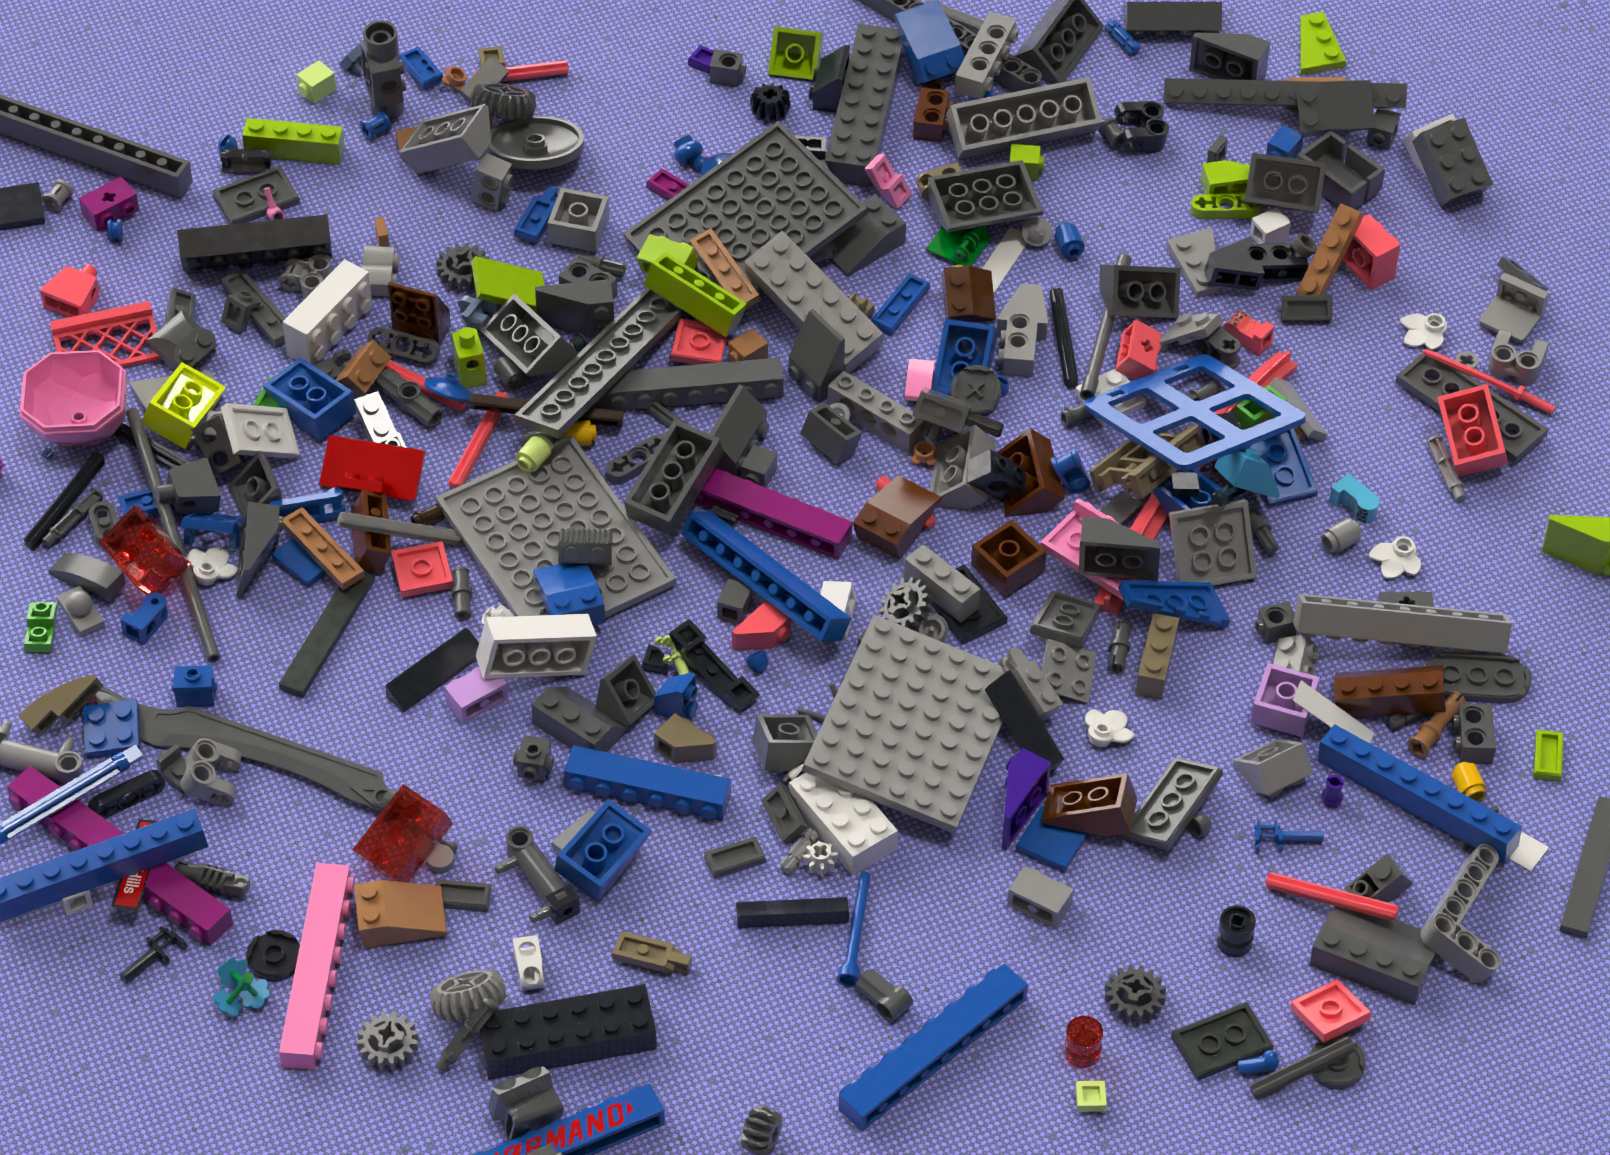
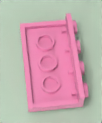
M1077 499L1074 502L1073 511L1041 541V547L1047 553L1079 572L1083 516L1107 518L1115 521L1111 516L1103 514L1095 509L1092 504L1081 499ZM1084 575L1123 601L1124 599L1118 589L1122 580L1144 581Z

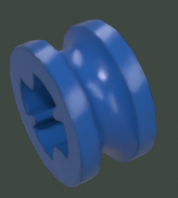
M112 219L108 220L110 242L114 239L123 241L121 219H117L116 222H113Z

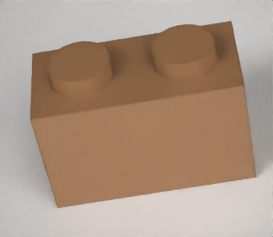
M373 340L358 348L336 378V381L352 390L355 399L368 391L392 357Z

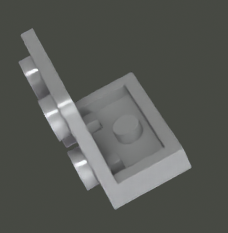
M1503 273L1499 279L1497 294L1480 317L1479 324L1496 333L1499 332V329L1512 332V340L1523 343L1544 315L1549 292L1507 273Z

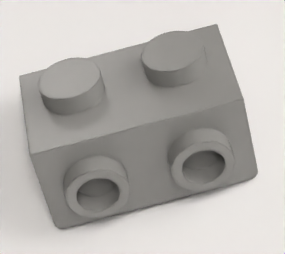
M1302 635L1279 638L1273 664L1315 676L1314 669L1316 660L1319 658L1318 646L1313 643L1310 637Z

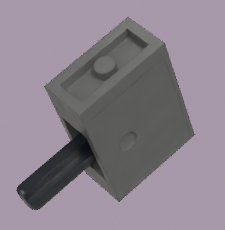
M927 387L921 390L912 416L926 420L921 434L933 441L939 438L943 427L961 433L965 426L971 427L976 425L985 433L995 437H1000L1004 428V424L999 421L971 412L972 403Z

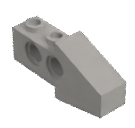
M1021 284L997 318V336H1001L1000 345H1005L1004 349H999L998 364H1003L1002 375L1033 377L1036 339H1047L1048 317L1041 285Z

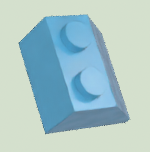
M1251 445L1217 459L1214 468L1234 487L1279 498L1280 492L1269 465L1261 458V453L1250 448Z

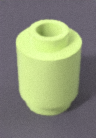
M541 434L531 437L516 454L518 466L524 471L535 472L551 455L553 448L551 441Z

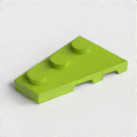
M1324 11L1301 15L1300 76L1345 68L1346 59Z

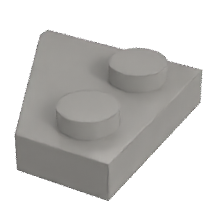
M1188 313L1180 316L1177 319V323L1160 338V351L1167 350L1168 346L1177 340L1180 345H1183L1193 340L1208 337L1223 323L1219 314L1207 313L1190 315Z

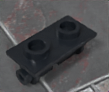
M223 149L220 153L222 173H261L270 170L272 150Z

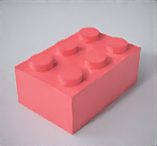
M1488 384L1437 397L1458 477L1509 464Z

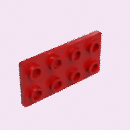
M330 435L319 485L359 493L362 490L384 494L390 498L416 501L425 451Z

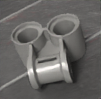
M324 254L314 255L310 258L309 262L290 258L287 260L286 270L279 277L278 282L285 290L301 292L304 301L332 272L331 260Z

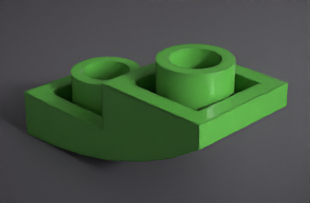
M30 602L27 614V632L24 641L25 652H52L57 602Z

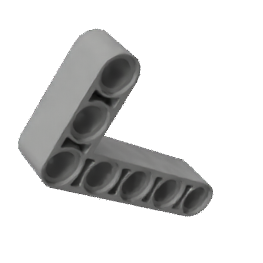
M1488 844L1478 846L1463 862L1420 932V937L1426 946L1475 983L1486 981L1501 965V959L1496 951L1460 924L1498 863L1499 856L1497 851Z

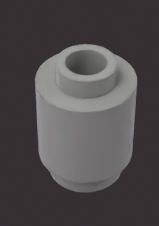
M1346 518L1325 530V533L1321 535L1322 544L1330 553L1340 552L1360 540L1361 528L1356 521Z

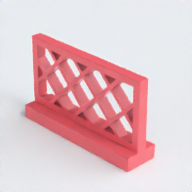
M150 301L50 321L57 352L77 351L82 345L91 351L100 350L122 368L163 360L157 353L146 355L140 351L146 344L147 339L157 332ZM150 324V330L146 335L135 331L139 325ZM121 329L126 332L120 341L110 336L115 330ZM98 335L101 339L94 346L85 341L88 336ZM131 335L141 340L136 348L125 344ZM72 340L76 344L69 351L61 347L60 342ZM106 340L116 345L110 354L100 349ZM121 348L131 353L128 359L123 360L115 356Z

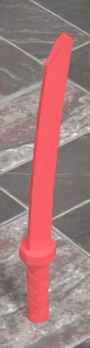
M1425 349L1422 352L1427 357L1514 395V400L1517 402L1523 400L1550 415L1553 414L1556 408L1555 405L1525 391L1526 387L1522 385L1517 389L1437 352Z

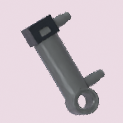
M524 826L511 828L506 834L508 859L500 862L494 869L497 874L519 866L546 904L545 907L529 916L530 921L535 923L550 916L553 922L558 925L580 914L579 896L571 885H566L535 843L532 831Z

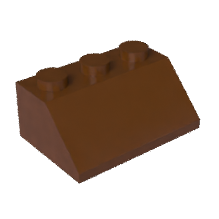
M1029 428L996 452L1025 468L1026 491L1003 501L1006 515L1011 517L1046 513L1065 499L1060 478L1051 461L1054 453L1050 439Z

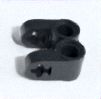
M1155 101L1122 102L1114 108L1118 124L1137 127L1129 128L1122 133L1121 140L1125 150L1130 152H1159L1163 150L1169 132V125L1163 120L1164 108L1160 103Z

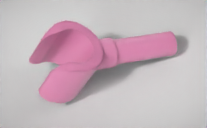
M270 187L264 188L269 203L267 210L268 218L274 220V215L278 213L281 219H285V213L274 202Z

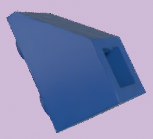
M690 672L667 678L654 696L655 713L667 719L674 713L682 718H692L698 708V703H696L698 690L696 687V675Z

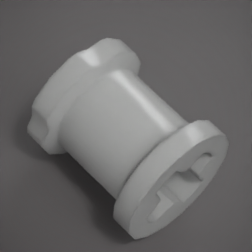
M58 179L54 182L51 191L43 195L42 202L49 210L53 212L60 211L63 207V202L67 198L72 197L74 190L69 183Z

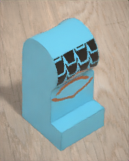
M1350 473L1331 487L1329 502L1335 507L1343 504L1350 511L1354 512L1357 520L1364 523H1369L1376 519L1379 498Z

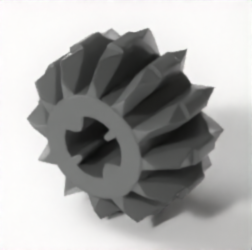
M757 1105L749 1112L745 1125L742 1127V1148L755 1155L770 1154L774 1150L775 1144L778 1143V1138L781 1134L780 1131L783 1126L782 1114L767 1106Z

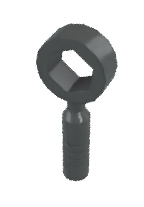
M1305 233L1297 234L1291 242L1294 250L1302 257L1309 258L1317 251L1316 243ZM1343 260L1338 267L1341 271L1346 267V262Z

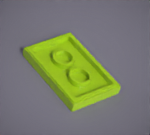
M477 256L473 258L471 264L477 299L504 305L513 294H516L536 312L535 286H545L542 272Z

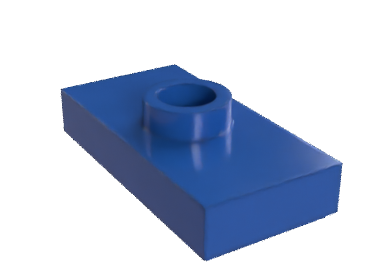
M419 46L399 55L398 60H402L405 70L423 90L442 81L443 74Z

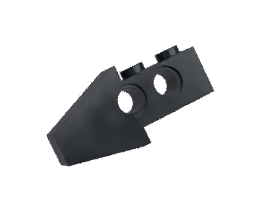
M1248 237L1211 252L1204 272L1209 285L1259 290L1261 283L1302 281L1309 263L1307 258L1302 257L1294 250L1291 243L1254 244L1252 237Z

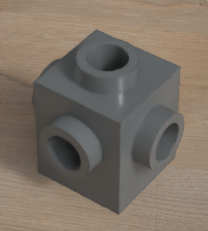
M524 735L520 750H515L513 765L517 766L518 777L531 781H545L547 771H552L554 764L551 739Z

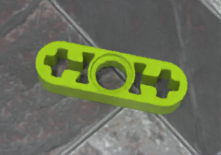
M1245 193L1200 194L1192 198L1190 212L1198 219L1253 218L1260 215L1262 206L1250 204L1252 207H1249V204L1244 203ZM1228 203L1232 205V208L1223 209L1220 205Z

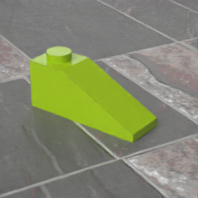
M1227 160L1202 164L1201 183L1205 194L1246 193L1250 165Z

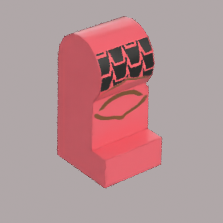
M1237 311L1223 326L1228 333L1240 341L1242 346L1259 356L1273 343L1274 325L1267 321L1261 324L1251 319L1245 312Z

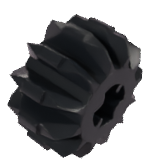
M773 82L771 85L763 83L762 87H755L750 97L752 114L757 115L758 120L765 118L767 122L771 119L778 121L780 117L786 118V114L791 108L788 90H784L782 85L775 86Z

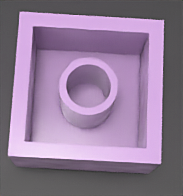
M1268 663L1253 703L1251 723L1303 737L1311 713L1293 701L1301 680L1318 692L1320 677Z

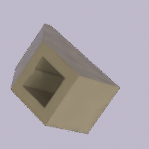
M676 713L654 733L655 750L674 763L714 760L717 757V740L710 733L703 732L694 726L689 719L682 718Z

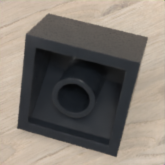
M844 45L823 57L819 68L814 69L813 82H815V85H811L809 90V99L813 100V110L837 113L850 60V45Z

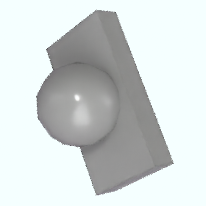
M80 585L56 596L57 602L81 637L105 627L104 620L93 605L90 595L84 592Z

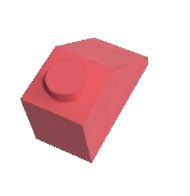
M766 600L732 631V648L735 650L774 648L790 636L792 631L791 618Z

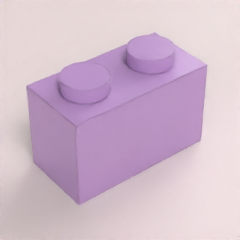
M476 667L465 676L454 679L444 686L446 704L463 724L508 700L507 682L503 678L483 679L480 667Z

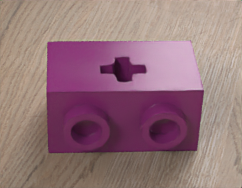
M122 177L79 197L83 217L97 232L108 227V220L112 219L113 222H116L117 219L122 220L139 211L137 194Z

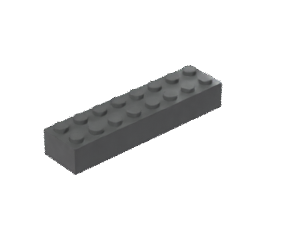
M858 24L825 158L829 171L844 184L873 187V183L868 177L865 168L878 154H881L905 52L898 29Z

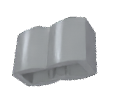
M364 246L362 269L369 272L371 296H389L388 283L397 284L398 276L394 274V270H399L400 256L395 255V247Z

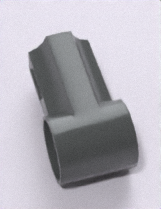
M867 969L856 982V989L876 1005L879 1014L888 1022H894L914 1003L911 995L905 988L900 985L894 987L874 969Z

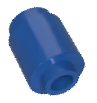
M1070 222L1061 223L1056 227L1054 237L1062 256L1065 258H1076L1081 255L1085 245L1078 228Z

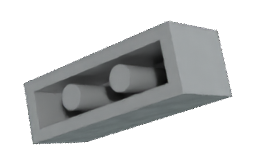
M924 544L905 558L904 579L909 581L910 577H913L916 580L920 579L932 590L930 596L934 598L933 602L960 623L979 609L980 588Z

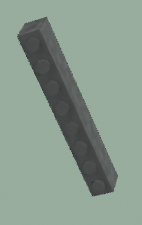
M780 358L628 370L590 408L623 411L646 409L652 405V402H658L664 407L729 402L739 385L744 386L755 399L784 397Z

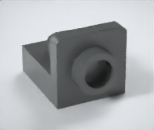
M245 290L227 295L220 322L238 333L246 331L251 309L259 307L261 301L255 298L251 292Z
M175 744L169 750L162 752L156 762L158 771L163 779L182 794L184 791L181 788L180 781L185 774L186 765L185 758L181 755L180 747Z

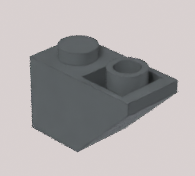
M1386 854L1344 887V889L1349 893L1389 902L1410 887L1413 882L1399 863L1389 854Z

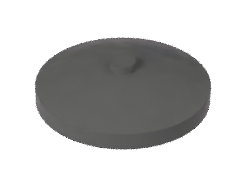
M532 116L524 120H508L490 130L491 143L487 147V153L511 163L512 168L527 170L554 168L573 161L583 152L584 134L577 125L556 117Z

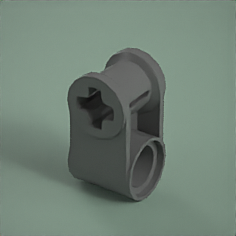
M1221 325L1208 337L1195 340L1197 348L1203 354L1212 356L1231 369H1235L1239 365L1240 358L1238 352L1241 346L1240 341L1228 333Z

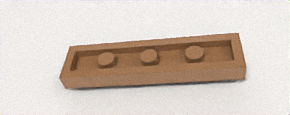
M1340 203L1296 291L1298 295H1325L1364 217L1362 212Z
M712 228L690 240L691 246L694 247V250L721 288L747 303L745 309L761 301L755 288Z
M303 507L283 518V528L342 590L364 578V570Z

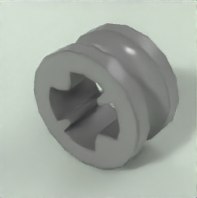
M1461 352L1456 356L1455 361L1477 370L1478 358L1475 354Z

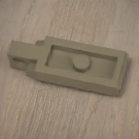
M624 931L620 933L612 952L613 960L664 973H673L675 971L689 974L692 967V956L682 954L681 950L674 947V944Z

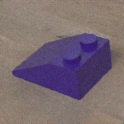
M1024 748L1016 756H1011L1006 765L1008 776L1005 781L1007 788L1002 849L1006 851L1048 794L1051 762Z

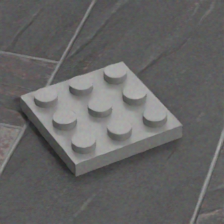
M1247 500L1228 502L1221 507L1215 504L1169 512L1177 582H1211L1213 586L1257 578Z

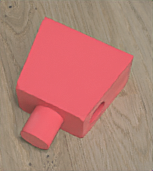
M86 264L81 271L69 266L62 269L40 289L43 307L68 317L90 313L99 296L96 278L98 271L96 268Z

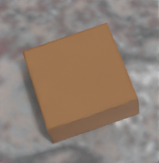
M374 218L378 246L389 247L385 218Z

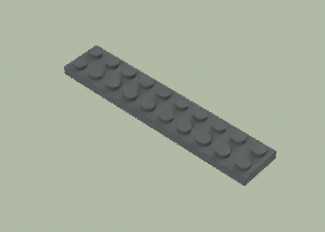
M647 287L515 414V423L560 438L687 312Z

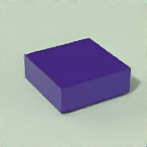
M699 45L688 58V65L709 74V66L714 50Z

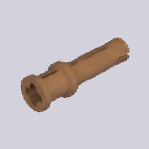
M1457 691L1451 692L1445 701L1446 712H1436L1430 721L1423 722L1419 726V732L1416 736L1409 738L1407 747L1414 755L1426 757L1430 752L1432 744L1439 742L1442 737V730L1452 719L1453 714L1458 712L1459 704H1465L1466 702L1464 696L1458 702L1455 701L1461 693Z

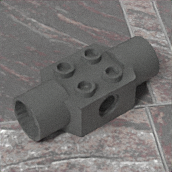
M379 20L369 23L364 28V40H360L363 76L370 99L371 113L377 116V112L384 111L389 120H393L404 112L403 92L406 91V85L401 75L405 74L402 60H398L397 28L391 22Z

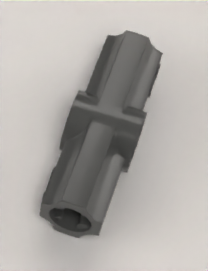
M386 368L380 373L376 380V386L399 404L402 413L413 415L427 427L434 428L440 424L441 419L444 417V410L425 396L417 383L406 381L392 369L388 370Z

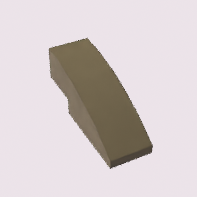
M94 674L77 678L45 693L25 708L18 717L40 737L58 718L67 724L104 685Z

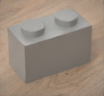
M1024 866L1008 890L1007 905L1056 929L1072 906L1074 889L1064 882L1055 881L1045 876L1039 870H1033Z

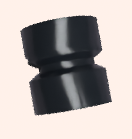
M1235 905L1229 906L1221 913L1216 943L1220 951L1225 955L1241 957L1251 950L1256 918L1250 909Z

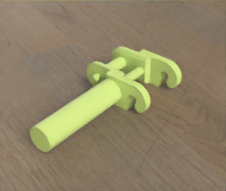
M670 636L657 637L654 640L657 646L664 645L665 647H670L673 652L671 657L666 655L663 658L664 664H674L679 675L690 673L685 660L676 651Z

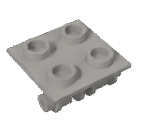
M1047 639L1042 672L1057 695L1084 703L1089 702L1096 653Z

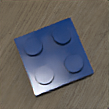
M137 699L83 706L84 745L87 758L114 755L127 750L135 744L141 751L139 703Z

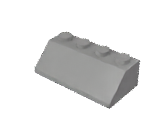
M483 104L422 120L399 154L416 174L429 173L435 169H446L452 165H462L468 161L480 160L486 154L485 150L491 143L488 106Z

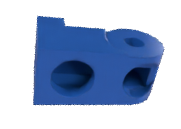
M150 593L145 596L143 605L133 615L126 612L120 619L122 634L145 645L168 617L165 596L161 593Z

